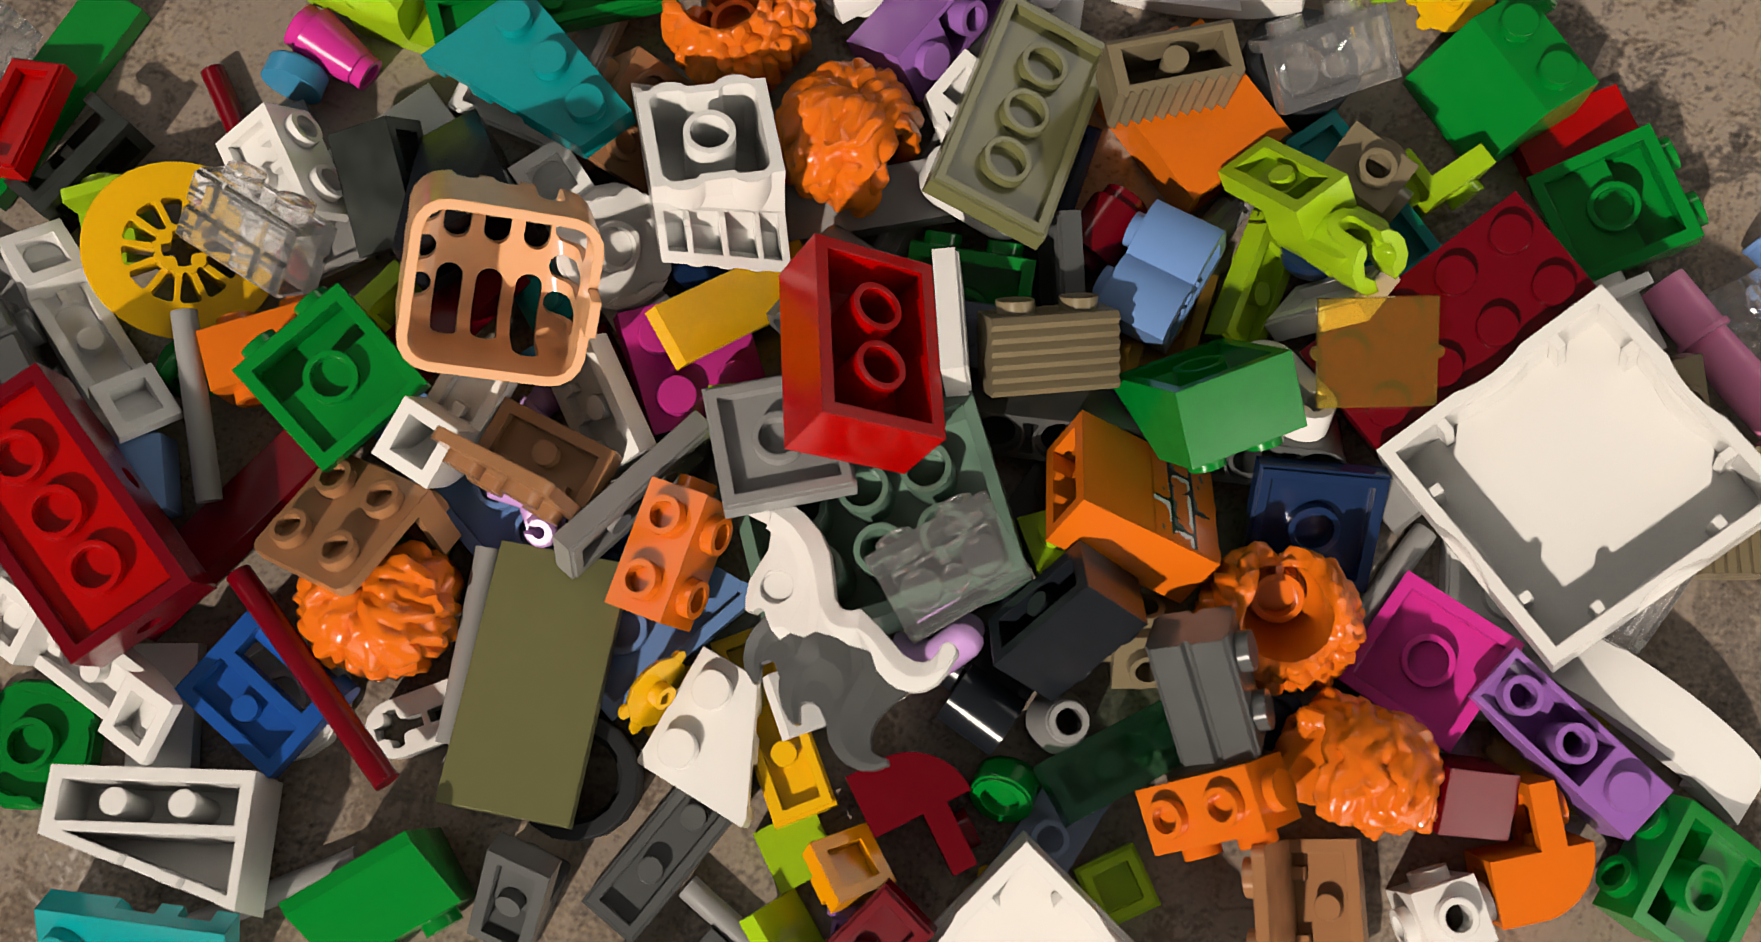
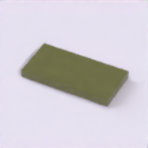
M1002 0L922 192L1036 250L1047 236L1098 98L1099 89L1095 70H1097L1105 44L1026 0Z
M501 541L435 803L561 828H573L623 614V609L604 602L619 562L599 558L578 578L575 577L572 580L556 565L554 550L510 541Z

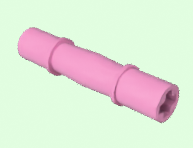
M1679 269L1658 282L1641 297L1653 318L1678 346V353H1703L1706 379L1720 398L1761 440V361L1727 326L1731 321L1727 315L1723 316L1683 269ZM1759 441V442H1758L1757 444H1755V445H1756V446H1761V441Z

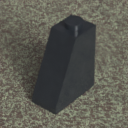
M476 108L420 137L392 242L394 254L400 262L403 255L410 195L414 185L424 175L432 171L452 170L454 173L464 177L478 178L479 175L494 177L497 181L506 184L517 185L507 169L510 165L505 153ZM445 209L444 227L453 234L466 232L470 226L472 212ZM440 210L432 213L428 218L436 216ZM486 215L484 227L486 236L492 240L506 238L510 232L512 219ZM526 221L524 239L528 243L541 236L535 222ZM421 235L419 256L428 255L435 249L436 241L431 235ZM447 262L439 266L436 272L433 293L462 278V270L457 264ZM416 272L415 281L424 291L429 287L431 280L425 272Z

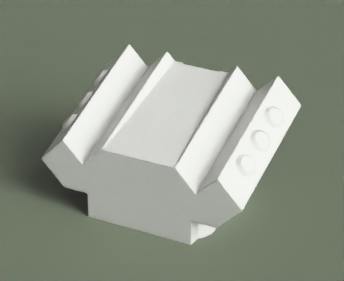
M731 74L718 79L715 83L686 86L678 82H664L655 86L631 83L635 117L638 123L641 152L661 261L688 264L694 267L714 266L728 270L738 268L754 272H782L790 262L785 215V167L766 78L752 79L740 74Z

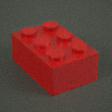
M814 233L779 274L784 449L905 474L946 439L932 265Z

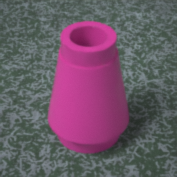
M313 4L305 6L295 15L285 32L284 43L293 49V52L311 59L325 73L350 85L352 84L359 90L366 89L375 80L381 69L382 61L375 57L328 8L320 10Z

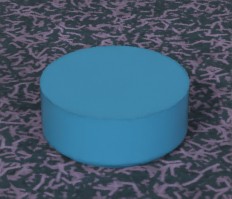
M288 50L272 51L261 71V78L274 91L294 101L304 99L307 104L319 103L329 83L327 74L317 63L301 54Z

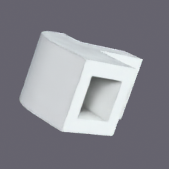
M440 373L427 397L404 396L371 453L426 489L450 486L465 474L442 461L447 450L431 438L436 427L440 425L478 444L505 396L510 398L519 383Z

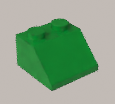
M1502 0L1469 20L1405 77L1402 84L1459 157L1482 143L1494 160L1498 162L1515 152L1522 144L1576 113L1599 84V81L1533 0Z
M1217 338L1119 374L1121 384L1119 388H1114L1160 460L1187 468V471L1190 473H1206L1220 469L1227 464L1226 457L1244 450L1255 452L1272 449L1283 443V435L1307 427L1291 349L1229 338Z
M441 827L405 830L284 899L278 905L283 915L309 942H400L421 929L427 939L461 921L464 917L459 907L476 898V894Z

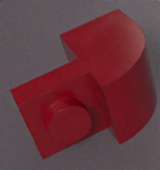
M901 752L884 757L890 760V767L876 772H862L858 770L845 777L874 838L922 815L953 876L978 864L971 849L982 844L965 809L962 808L953 813L948 804V801L968 792L971 788L964 777L946 761L926 753Z

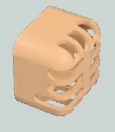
M452 170L432 171L424 175L414 185L410 195L403 255L395 300L397 348L403 359L415 368L444 374L539 386H559L571 381L581 371L586 357L589 338L595 339L602 304L598 288L604 261V243L588 203L578 194L562 188L558 192L556 201L542 198L538 195L536 185L533 183L506 184L497 181L491 176L479 175L478 178H470L458 175ZM445 209L472 212L470 226L466 232L453 234L446 230L444 227ZM440 210L436 216L428 218L432 213ZM486 215L512 219L510 232L506 238L492 240L486 236L484 232ZM526 221L551 225L549 239L544 245L534 247L525 241ZM556 226L582 231L587 235V248L585 249L577 243L561 238L556 233ZM421 235H431L436 241L435 249L428 255L419 256ZM557 255H565L573 259L577 263L580 272V286L569 279L555 275L549 268L550 261ZM447 262L457 264L463 273L457 307L455 333L450 334L440 333L430 328L436 272L440 265ZM486 268L495 269L502 276L494 339H483L470 333V319L476 278ZM416 272H425L431 280L429 287L422 292L413 293ZM525 274L535 275L541 281L534 328L535 356H524L515 353L511 347L509 333L515 286L517 280ZM549 292H560L570 299L573 309V322L565 316L551 312L544 307L543 299Z

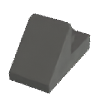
M500 831L487 849L467 934L484 942H537L568 877L571 864L533 843L525 842Z

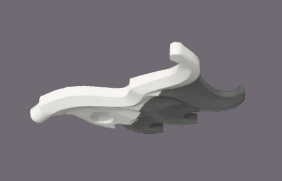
M796 506L749 514V516L767 524L766 529L771 532L768 551L749 580L745 598V610L747 612L759 615L764 611L766 615L753 628L746 640L743 661L744 669L754 685H759L762 683L763 665L774 662L780 677L778 693L781 706L788 720L793 725H802L801 706L814 704L819 707L826 722L828 742L836 756L846 765L862 772H876L890 767V760L878 756L873 751L872 737L878 721L908 693H923L938 686L949 674L954 663L959 658L958 648L953 643L946 642L943 643L933 659L926 662L911 660L899 650L887 634L861 609L850 611L841 607L838 602L833 555L825 536L806 514Z

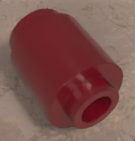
M1108 184L1102 192L1093 193L1081 210L1085 278L1093 279L1095 275L1099 276L1107 265L1116 267L1128 249L1122 245V241L1130 221L1137 212L1140 211L1145 214L1148 212L1147 207L1139 197L1120 185Z

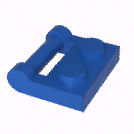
M247 610L174 689L187 704L265 776L278 779L328 723L313 702L306 709L302 708L244 655L254 643L259 641L288 668ZM320 662L347 702L351 704L361 688L346 674L337 676Z

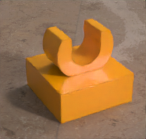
M867 822L810 842L802 853L812 874L810 882L821 904H826L831 914L866 901L888 878L896 883V879Z

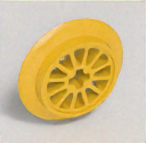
M180 161L150 163L129 170L116 177L92 201L84 217L80 233L79 248L83 270L97 297L113 314L124 322L159 337L173 339L170 311L183 308L197 309L200 329L216 325L217 318L231 312L251 311L255 313L269 295L277 275L279 252L262 249L231 178L220 171L195 163ZM179 204L181 206L179 224L171 222L163 205ZM190 206L207 212L194 227L188 225ZM148 210H153L163 230H158L139 216ZM215 220H220L228 229L208 237L203 235ZM128 228H133L152 242L124 239V235ZM184 239L185 246L188 249H198L199 253L191 255L190 265L178 266L174 256H164L162 252L171 250L172 240ZM234 242L238 254L213 251L211 249ZM122 253L152 257L126 265L123 262ZM209 264L234 266L237 268V272L233 278H228ZM155 269L159 270L145 288H141L132 279L134 276ZM199 275L204 276L223 290L213 297L208 296ZM168 278L174 280L173 300L170 302L153 296ZM183 280L189 281L199 302H181Z

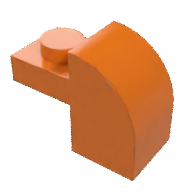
M1526 770L1515 772L1521 776L1518 790V807L1511 824L1513 840L1463 850L1467 872L1474 873L1476 880L1484 883L1489 890L1497 910V919L1492 921V923L1502 930L1548 921L1564 914L1584 895L1595 869V842L1566 831L1564 825L1569 821V809L1562 791L1555 784V779Z

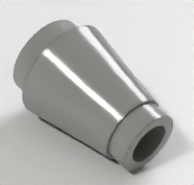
M1067 690L1055 701H1051L1039 694L1028 707L1026 729L1029 737L1036 746L1048 753L1064 754L1075 750L1083 743L1089 732L1090 716L1088 709L1082 699L1071 691ZM1063 709L1064 711H1072L1075 723L1068 727V734L1066 735L1061 733L1056 726V717Z

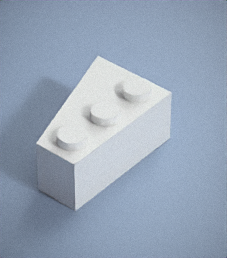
M51 764L38 834L113 864L123 866L153 878L158 882L181 889L231 911L263 918L283 783L252 770Z

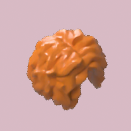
M662 0L663 42L669 47V50L675 54V64L677 67L684 70L685 74L696 85L711 84L724 76L740 74L752 79L765 77L768 91L771 92L788 75L792 74L793 67L799 62V59L811 51L812 41L810 32L817 23L814 11L816 3L814 0H707V6L705 7L693 6L686 10L684 5L677 0Z
M861 57L854 58L851 61L842 60L838 62L830 60L822 63L816 71L806 74L805 78L798 79L790 86L789 90L783 95L782 105L775 111L774 120L785 167V183L787 185H794L800 197L809 200L815 199L818 203L822 204L826 202L837 213L848 209L855 218L870 216L879 206L882 200V190L890 180L887 164L892 165L914 161L921 151L919 146L921 133L919 129L923 126L924 117L919 107L912 101L906 86L897 81L896 74L892 69H883L881 67L875 69L871 63H868Z
M410 540L394 546L353 594L341 597L299 576L296 586L298 592L293 595L292 599L299 605L295 611L299 620L297 622L299 633L308 640L310 650L315 658L320 659V662L325 667L332 670L339 667L358 678L367 677V679L375 680L379 683L387 678L398 681L402 676H416L417 673H427L433 666L431 661L438 658L446 649H450V642L456 641L460 615L463 609L459 603L461 599L460 593L466 585L459 569L449 559L447 554L444 555L436 549L430 550L424 542Z
M1254 541L1248 546L1231 550L1229 554L1220 560L1221 565L1216 573L1213 574L1211 580L1205 584H1200L1199 600L1195 602V609L1191 613H1196L1200 609L1228 605L1235 609L1240 630L1251 629L1256 639L1259 666L1257 671L1252 672L1257 689L1268 688L1271 696L1281 695L1284 690L1291 693L1295 692L1298 688L1302 692L1310 690L1318 691L1323 687H1332L1334 679L1344 674L1349 664L1355 663L1356 650L1360 647L1359 643H1364L1367 637L1363 623L1365 609L1362 608V602L1355 584L1352 580L1346 579L1336 558L1324 557L1308 548L1290 545L1283 552L1277 554L1266 542Z
M1331 686L1323 687L1311 699V703L1300 707L1297 712L1286 718L1273 752L1280 751L1285 768L1294 779L1298 803H1306L1308 806L1315 805L1316 814L1328 822H1335L1343 827L1346 825L1351 827L1353 825L1373 841H1377L1384 832L1399 836L1409 830L1421 834H1430L1432 832L1433 823L1438 818L1436 813L1437 797L1439 796V786L1445 780V772L1442 769L1443 760L1439 755L1440 749L1434 741V735L1423 723L1417 722L1415 717L1408 713L1395 710L1390 711L1387 708L1372 704L1370 700L1362 696L1355 697L1350 694H1342L1335 687Z

